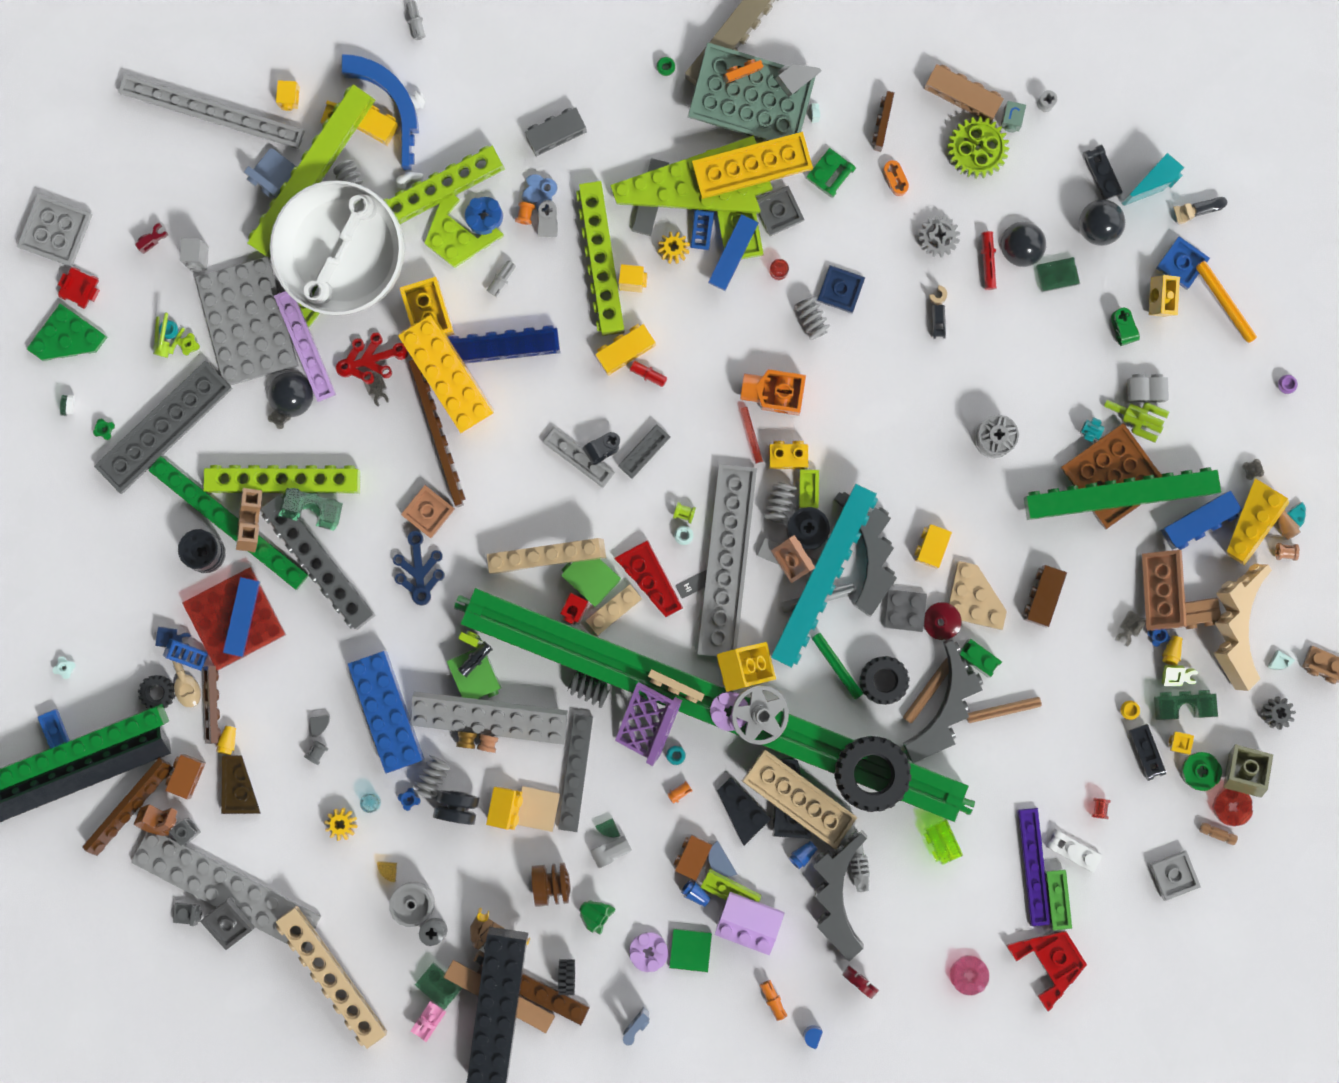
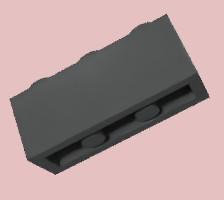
M567 108L562 111L561 115L548 117L544 123L540 125L534 124L525 132L537 157L587 133V130L577 108Z

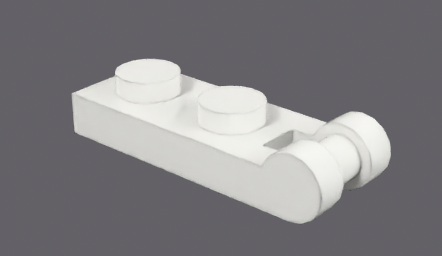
M1054 830L1052 833L1054 836L1050 842L1048 841L1046 847L1094 873L1103 856L1063 833ZM1060 839L1064 841L1061 848L1057 846Z

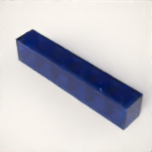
M553 325L543 326L540 330L530 327L524 328L522 332L506 330L503 334L487 332L485 336L468 334L467 338H459V336L448 337L464 364L561 353L558 328H554Z

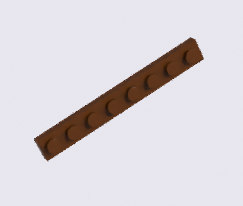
M410 360V367L454 504L457 508L464 506L465 494L463 489L459 490L457 482H460L457 471L453 472L451 465L454 464L452 454L447 453L445 447L448 446L446 436L442 435L440 428L443 427L440 417H436L434 412L437 409L435 401L430 399L428 392H431L430 385L427 381H424L422 372L414 360Z

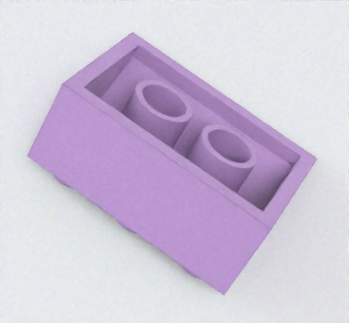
M730 892L717 923L715 935L770 956L785 912Z

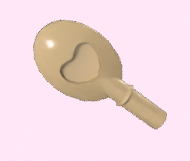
M172 661L178 676L174 685L178 701L185 707L196 706L201 699V690L198 682L192 676L185 675L182 664Z

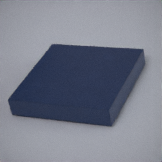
M829 265L817 302L853 314L865 277Z

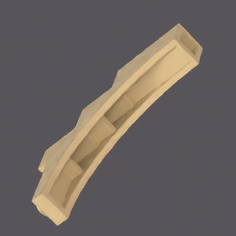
M1254 564L1250 566L1249 570L1239 577L1237 581L1225 582L1216 593L1226 612L1220 616L1221 618L1215 624L1226 642L1219 646L1214 655L1235 690L1249 691L1260 680L1250 652L1249 620L1256 593L1264 579L1272 571L1268 564Z

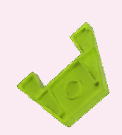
M455 195L440 202L424 243L454 268L504 236L501 231L495 228L492 230V233L480 235L479 238H476L448 216L460 201Z

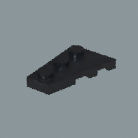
M730 777L717 792L743 846H745L771 818Z

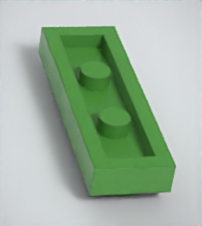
M1066 870L1045 871L1052 930L1072 929Z

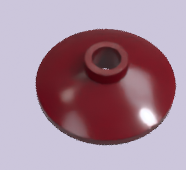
M938 602L926 610L924 627L926 632L934 639H951L960 631L962 625L961 615L952 604ZM943 619L944 625H939L938 620Z

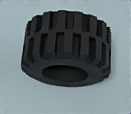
M881 656L867 662L865 667L862 668L859 678L860 688H862L863 694L870 701L886 705L898 702L905 696L906 690L909 688L910 677H908V670L905 669L904 664L899 662L898 659L890 656ZM881 669L892 671L896 679L895 686L888 692L879 691L873 683L875 673Z

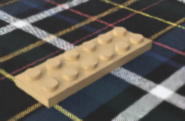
M763 749L742 779L743 783L833 849L838 847L858 818L765 749Z

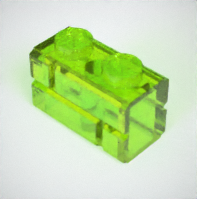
M947 819L924 828L926 833L923 836L927 844H931L934 849L931 853L935 862L939 861L941 865H944L963 856Z

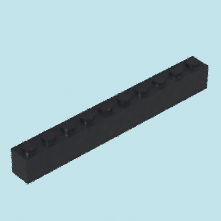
M157 727L0 790V822L145 765L158 758L165 757L171 754L170 740L162 728Z

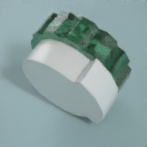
M74 395L61 396V416L73 415Z

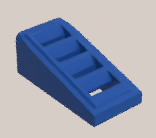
M695 210L690 248L709 250L714 211ZM699 216L709 217V221L700 220L698 218ZM706 224L708 228L697 227V225ZM696 232H707V236L696 235ZM695 240H706V244L696 243Z
M170 638L163 656L166 659L201 671L209 653ZM175 646H177L174 655H172ZM182 648H184L182 657L178 658ZM192 651L189 661H186L189 652ZM197 653H198V654H200V656H199V658H198L197 663L194 664L193 662H194V660H195V658H196V655H197Z

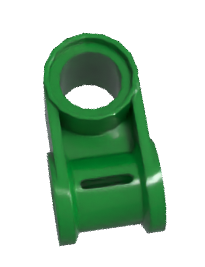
M1125 307L1113 312L1111 322L1118 344L1124 346L1139 341L1140 334L1135 325L1132 312ZM1124 315V319H1119L1118 316Z

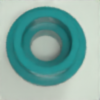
M672 746L668 749L666 757L669 763L679 765L684 762L686 754L682 747ZM674 752H679L680 757L678 759L672 757Z

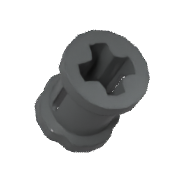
M314 740L313 746L304 757L312 763L319 765V760L324 752L328 751V747Z

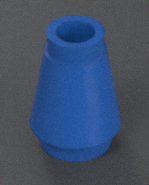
M809 841L792 852L789 860L797 869L806 866L818 849Z
M689 880L681 890L684 898L703 907L711 899L695 881Z

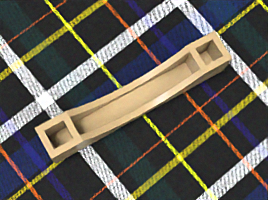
M601 538L487 554L488 569L491 574L606 558L604 539Z

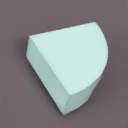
M811 103L812 123L819 122L820 120L818 103Z
M1276 650L1268 668L1274 670L1284 669L1295 660Z

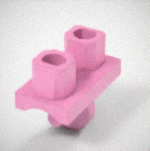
M430 1001L411 1029V1032L427 1042L446 1011Z

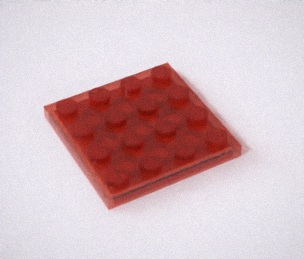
M252 567L182 602L217 671L286 636L260 584L244 656L240 657L223 653L240 577L259 581Z

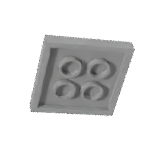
M37 194L17 247L72 267L92 214Z

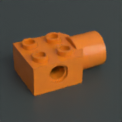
M770 369L763 376L744 373L740 400L758 402L761 410L799 416L806 375Z

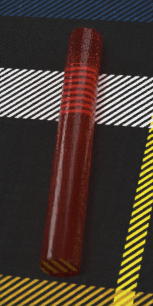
M743 407L740 410L755 463H761L763 459L748 407Z

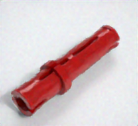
M987 231L981 233L985 290L997 289L994 257L996 249L994 248L993 232Z

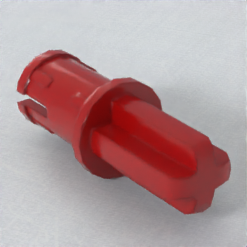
M636 360L630 368L631 372L643 377L645 381L649 380L660 387H663L667 381V377L652 370L653 367L649 368Z

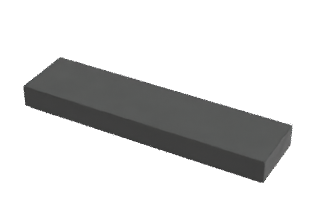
M651 158L648 172L667 166L669 162ZM639 206L633 232L651 236L658 207Z

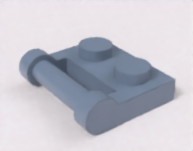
M644 1007L624 1031L623 1043L627 1046L634 1043L635 1034L639 1029L643 1031L649 1024V1011Z

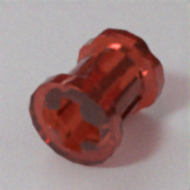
M1093 798L1095 807L1091 817L1109 819L1107 812L1111 800Z

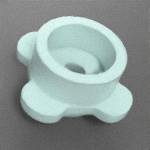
M59 657L57 665L53 667V673L60 674L63 679H68L76 665L74 662L66 660L65 657Z

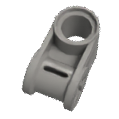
M545 200L538 209V237H557L556 204L551 200ZM546 204L549 205V208L553 209L549 214H546V211L542 209L545 208Z

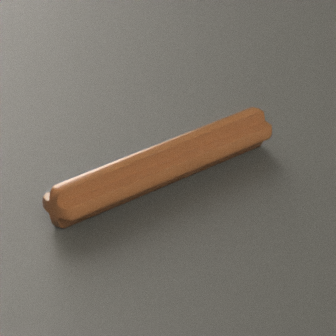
M945 658L904 714L903 718L907 722H914L949 674L947 658Z
M1034 697L968 713L969 718H967V722L974 723L1042 706L1040 697Z

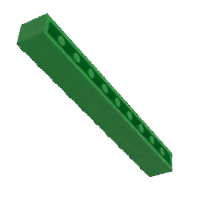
M1211 467L1201 468L1200 472L1193 473L1192 470L1181 471V475L1175 476L1173 472L1161 474L1162 477L1154 478V475L1143 476V480L1135 481V478L1123 479L1124 483H1116V480L1104 482L1105 485L1097 486V483L1086 484V488L1078 489V485L1066 487V491H1059V488L1048 489V493L1040 494V491L1028 492L1029 496L1024 497L1027 520L1215 495L1221 493L1218 470H1212Z
M163 704L1 767L0 790L165 725L169 722Z

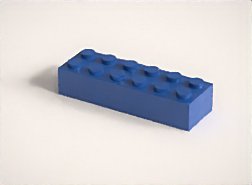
M387 651L348 663L385 774L425 760Z

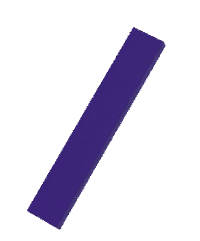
M1038 808L1018 809L1030 926L1051 925Z

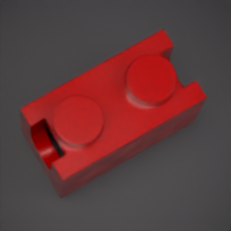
M570 593L560 613L564 616L563 620L572 625L575 622L580 623L589 602Z

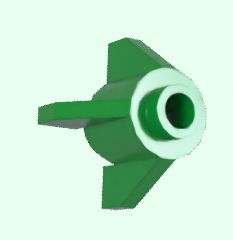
M592 900L585 901L579 908L580 917L586 929L592 933L595 931L599 935L602 933L608 917L616 910L610 905Z

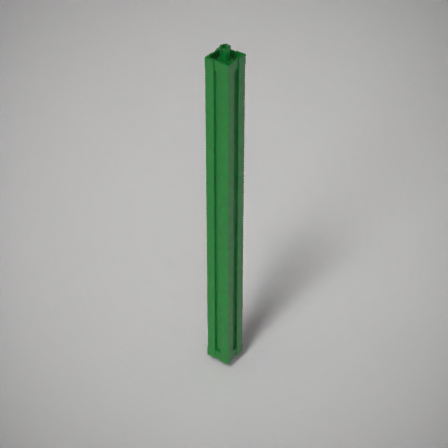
M477 588L474 589L471 599L463 595L458 596L457 601L465 605L455 602L454 609L465 613L461 624L631 693L634 692L637 683L640 682L671 700H674L675 697L683 700L678 712L716 726L711 718L710 708L717 696L726 693L724 687ZM651 669L705 694L702 702L699 700L697 703L685 699L687 695L682 692L679 695L668 691L669 686L663 683L661 687L651 683V678L648 677ZM639 690L640 696L647 699L646 693ZM745 696L744 699L750 705V698ZM656 701V703L666 706L661 701ZM733 706L724 709L727 717H730ZM780 711L775 716L779 726H781L783 721V711ZM789 714L783 733L776 740L762 745L834 774L835 763L839 758L838 755L845 749L846 745L855 740ZM747 722L740 728L743 734H745ZM733 730V731H728V732H731V733H733V734L738 735L735 730ZM762 730L754 740H763L773 735ZM868 755L857 763L854 770V778L856 783L875 791H881L890 781L891 769L887 761L882 757ZM908 762L911 766L910 775L912 776L911 781H909L908 792H905L904 798L901 801L952 822H955L959 811L966 815H971L973 809L964 806L968 805L973 808L975 806L974 800L965 798L968 785Z

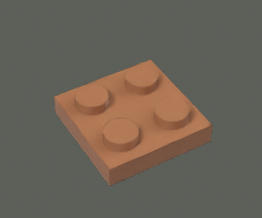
M424 485L401 515L432 539L454 512L455 508Z
M795 535L771 550L791 583L815 569L812 560L807 556Z

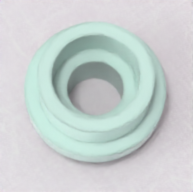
M680 526L676 529L674 538L680 545H687L693 540V531L687 526ZM682 532L687 533L688 536L686 539H682L680 537V534Z

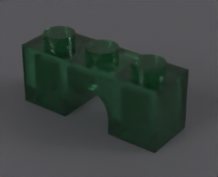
M286 488L282 496L278 516L297 521L302 510L308 509L316 514V526L334 531L339 524L343 503L332 498L319 497V495L314 493H304L296 488Z
M1198 690V694L1191 695V691H1179V695L1172 696V692H1160V696L1154 697L1156 720L1179 719V709L1185 703L1193 708L1194 718L1218 717L1217 694H1210V690Z

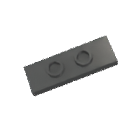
M656 424L618 467L633 479L671 436Z

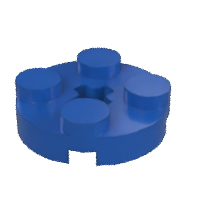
M473 198L466 208L465 220L474 233L486 235L492 233V230L502 224L503 211L498 201L493 198ZM486 212L487 214H489L488 216H485L484 219H481L480 215L482 213Z

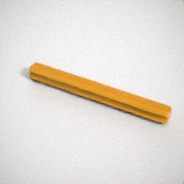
M1207 262L1199 263L1196 269L1246 342L1254 341L1257 335Z

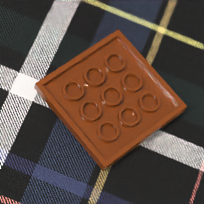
M1124 423L1060 467L1073 486L1078 485V489L1086 488L1085 485L1090 483H1097V486L1105 485L1104 482L1116 480V483H1124L1123 479L1135 478V481L1143 480V476L1154 475V478L1162 477ZM1140 505L1092 512L1106 530Z

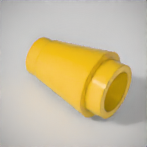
M1171 636L1162 654V661L1164 663L1178 665V662L1181 661L1183 640L1181 637Z
M225 726L215 746L217 747L216 752L225 755L232 754V751L235 749L236 728Z

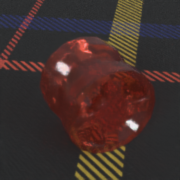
M783 259L774 260L769 270L771 277L778 281L785 279L788 275L789 265Z

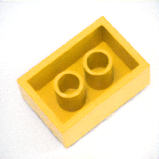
M437 277L400 287L411 326L433 313L447 337L455 335Z
M767 642L717 654L718 665L722 673L726 692L776 679Z

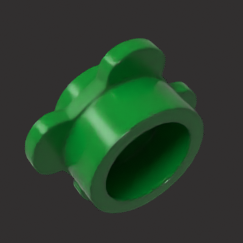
M98 419L95 430H93L94 436H101L105 440H110L115 424L113 422H105L104 419Z

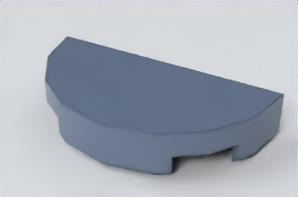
M717 840L709 852L708 860L711 868L725 877L737 875L736 870Z

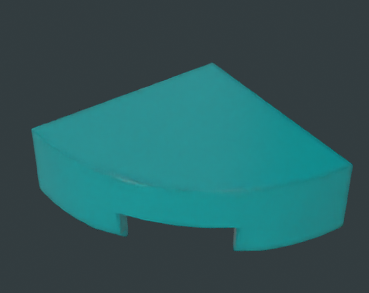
M1300 502L1287 512L1300 527L1304 524L1306 517V507L1303 502Z

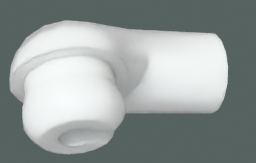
M407 171L397 177L396 186L398 189H405L410 181L423 182V174Z

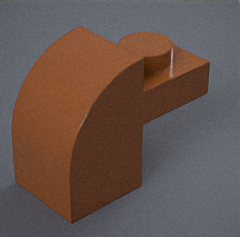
M148 804L140 807L133 825L155 835L167 836L176 823L177 819L175 817L178 811L173 808L161 811Z

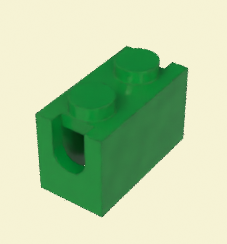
M968 639L959 653L962 659L986 677H992L993 671L1002 663L1001 660L972 639Z

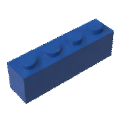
M1228 491L1160 531L1172 550L1176 548L1182 550L1189 546L1188 541L1192 539L1197 541L1206 536L1204 532L1209 529L1213 532L1222 527L1221 523L1228 520L1230 522L1238 518L1237 513L1241 512L1242 509L1233 493Z

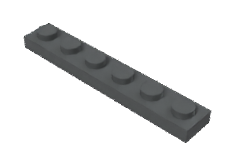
M574 714L558 830L578 832L593 723L592 716Z

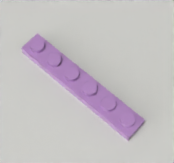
M286 291L275 295L274 298L317 402L335 396L336 392L299 303Z

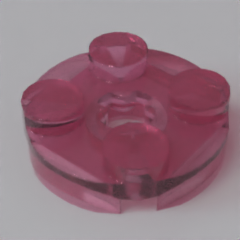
M965 955L956 960L951 966L950 981L960 993L976 995L983 992L988 985L989 970L986 964L978 957ZM968 970H972V973L975 974L970 981H968L967 977H964Z

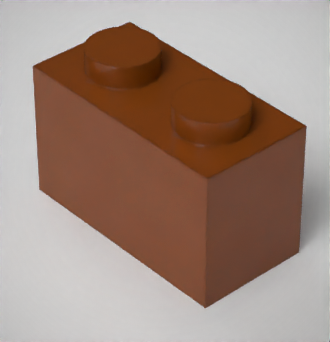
M181 754L180 757L177 756L173 763V768L175 769L166 780L165 785L167 788L165 791L184 799H191L206 762L186 754Z
M692 834L690 838L686 837L682 844L684 851L681 856L677 855L673 864L676 866L675 871L696 881L713 845Z

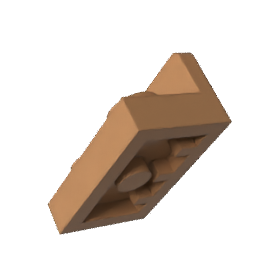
M1310 646L1302 667L1307 669V673L1316 677L1321 675L1325 677V681L1336 685V682L1339 683V657L1317 647Z

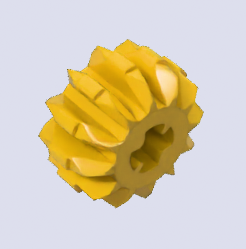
M669 232V238L663 235V241L658 242V246L662 247L658 249V253H664L661 259L665 260L668 257L669 264H671L672 259H675V263L679 264L678 258L684 261L686 259L684 254H689V250L686 248L690 244L689 242H684L686 236L679 238V232H676L675 236H673L672 232ZM672 244L677 245L678 250L671 251Z
M336 808L333 810L334 815L331 813L327 815L331 821H324V824L330 825L325 831L332 830L330 838L337 834V841H340L342 836L347 840L349 839L348 834L352 836L355 834L351 828H358L357 824H352V821H356L357 817L350 818L353 813L351 810L345 814L346 808H341L340 812ZM344 820L345 823L343 825H345V828L339 829L337 821Z

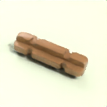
M1202 823L1199 832L1206 835L1209 834V836L1224 842L1226 841V843L1235 845L1238 840L1237 835L1228 834L1227 831L1214 826L1211 827L1207 823Z

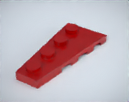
M649 540L614 558L665 617L683 609Z

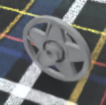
M762 685L744 690L735 700L731 713L732 724L737 734L743 740L758 745L776 740L785 730L789 717L788 706L784 697L777 690ZM762 690L773 693L778 699L766 701ZM751 693L750 705L739 706L742 699ZM783 709V721L781 726H779L775 716ZM737 718L747 722L745 734L740 730ZM762 730L773 735L763 740H754Z

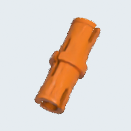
M771 980L760 984L759 986L767 999L766 1003L772 1009L776 1021L787 1017L788 1015L780 1001L781 997L777 995Z

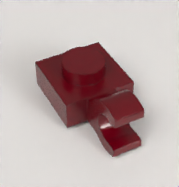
M160 223L154 225L152 234H144L138 238L135 246L141 253L145 254L157 245L159 240L168 236L166 231L161 234L158 233V230L162 227Z

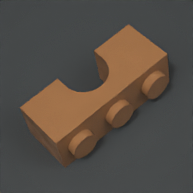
M246 488L242 490L236 550L256 551L262 490Z

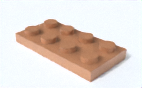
M1171 550L1142 554L1146 630L1187 627L1182 551Z

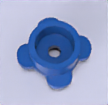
M1165 629L1148 630L1147 635L1152 639V645L1155 647L1160 646V643L1170 640V636Z
M408 788L407 792L398 795V800L401 801L403 809L409 811L412 806L419 805L421 802L413 788Z

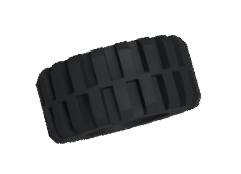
M878 736L860 737L846 745L845 749L838 755L839 758L835 763L834 773L836 786L842 797L854 807L867 812L885 811V809L894 807L898 801L904 798L905 792H908V785L912 776L910 775L911 766L908 763V757L905 752L891 740ZM868 755L882 757L887 761L891 769V778L888 785L878 792L862 790L854 778V770L857 763Z

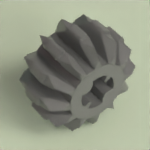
M1275 697L1274 700L1268 699L1269 705H1263V708L1267 711L1262 712L1261 715L1267 716L1264 722H1270V728L1276 726L1278 730H1281L1283 726H1290L1288 721L1294 722L1295 719L1291 717V714H1296V711L1290 710L1294 705L1293 703L1287 704V698L1282 700L1280 697ZM1276 710H1279L1281 716H1278Z

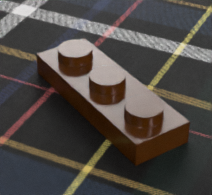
M887 91L886 96L881 97L879 107L883 108L882 114H878L876 126H879L878 133L874 132L872 144H875V151H882L895 92Z

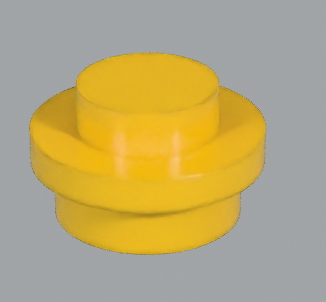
M1125 701L1121 705L1120 712L1125 719L1133 720L1139 716L1140 707L1134 701Z

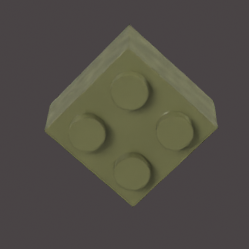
M1235 744L1228 755L1223 788L1262 798L1268 790L1274 754Z

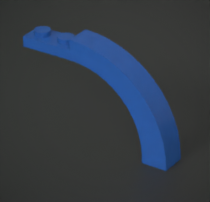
M342 54V74L344 78L360 79L378 86L397 105L402 121V168L404 171H412V165H415V154L412 153V146H415V135L412 134H419V122L414 104L407 90L393 73L379 63L361 56Z

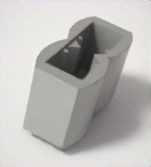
M1133 374L1131 378L1127 379V402L1160 403L1169 400L1168 377H1163V374H1152L1150 378L1144 377V374Z

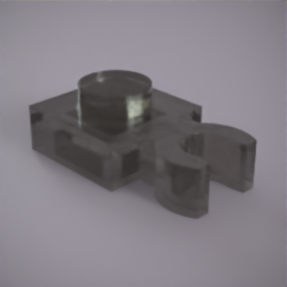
M374 372L372 373L374 382L372 384H365L369 396L375 394L374 403L379 407V398H385L386 403H389V398L383 393L387 386L382 375ZM367 376L365 380H369L371 376Z
M1131 610L1128 611L1119 626L1124 631L1116 636L1115 641L1118 642L1121 637H1125L1126 643L1124 646H1129L1132 641L1131 636L1137 637L1146 623V619Z

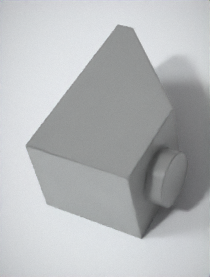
M793 64L789 68L785 65L778 71L779 75L775 80L789 97L822 70L817 67Z

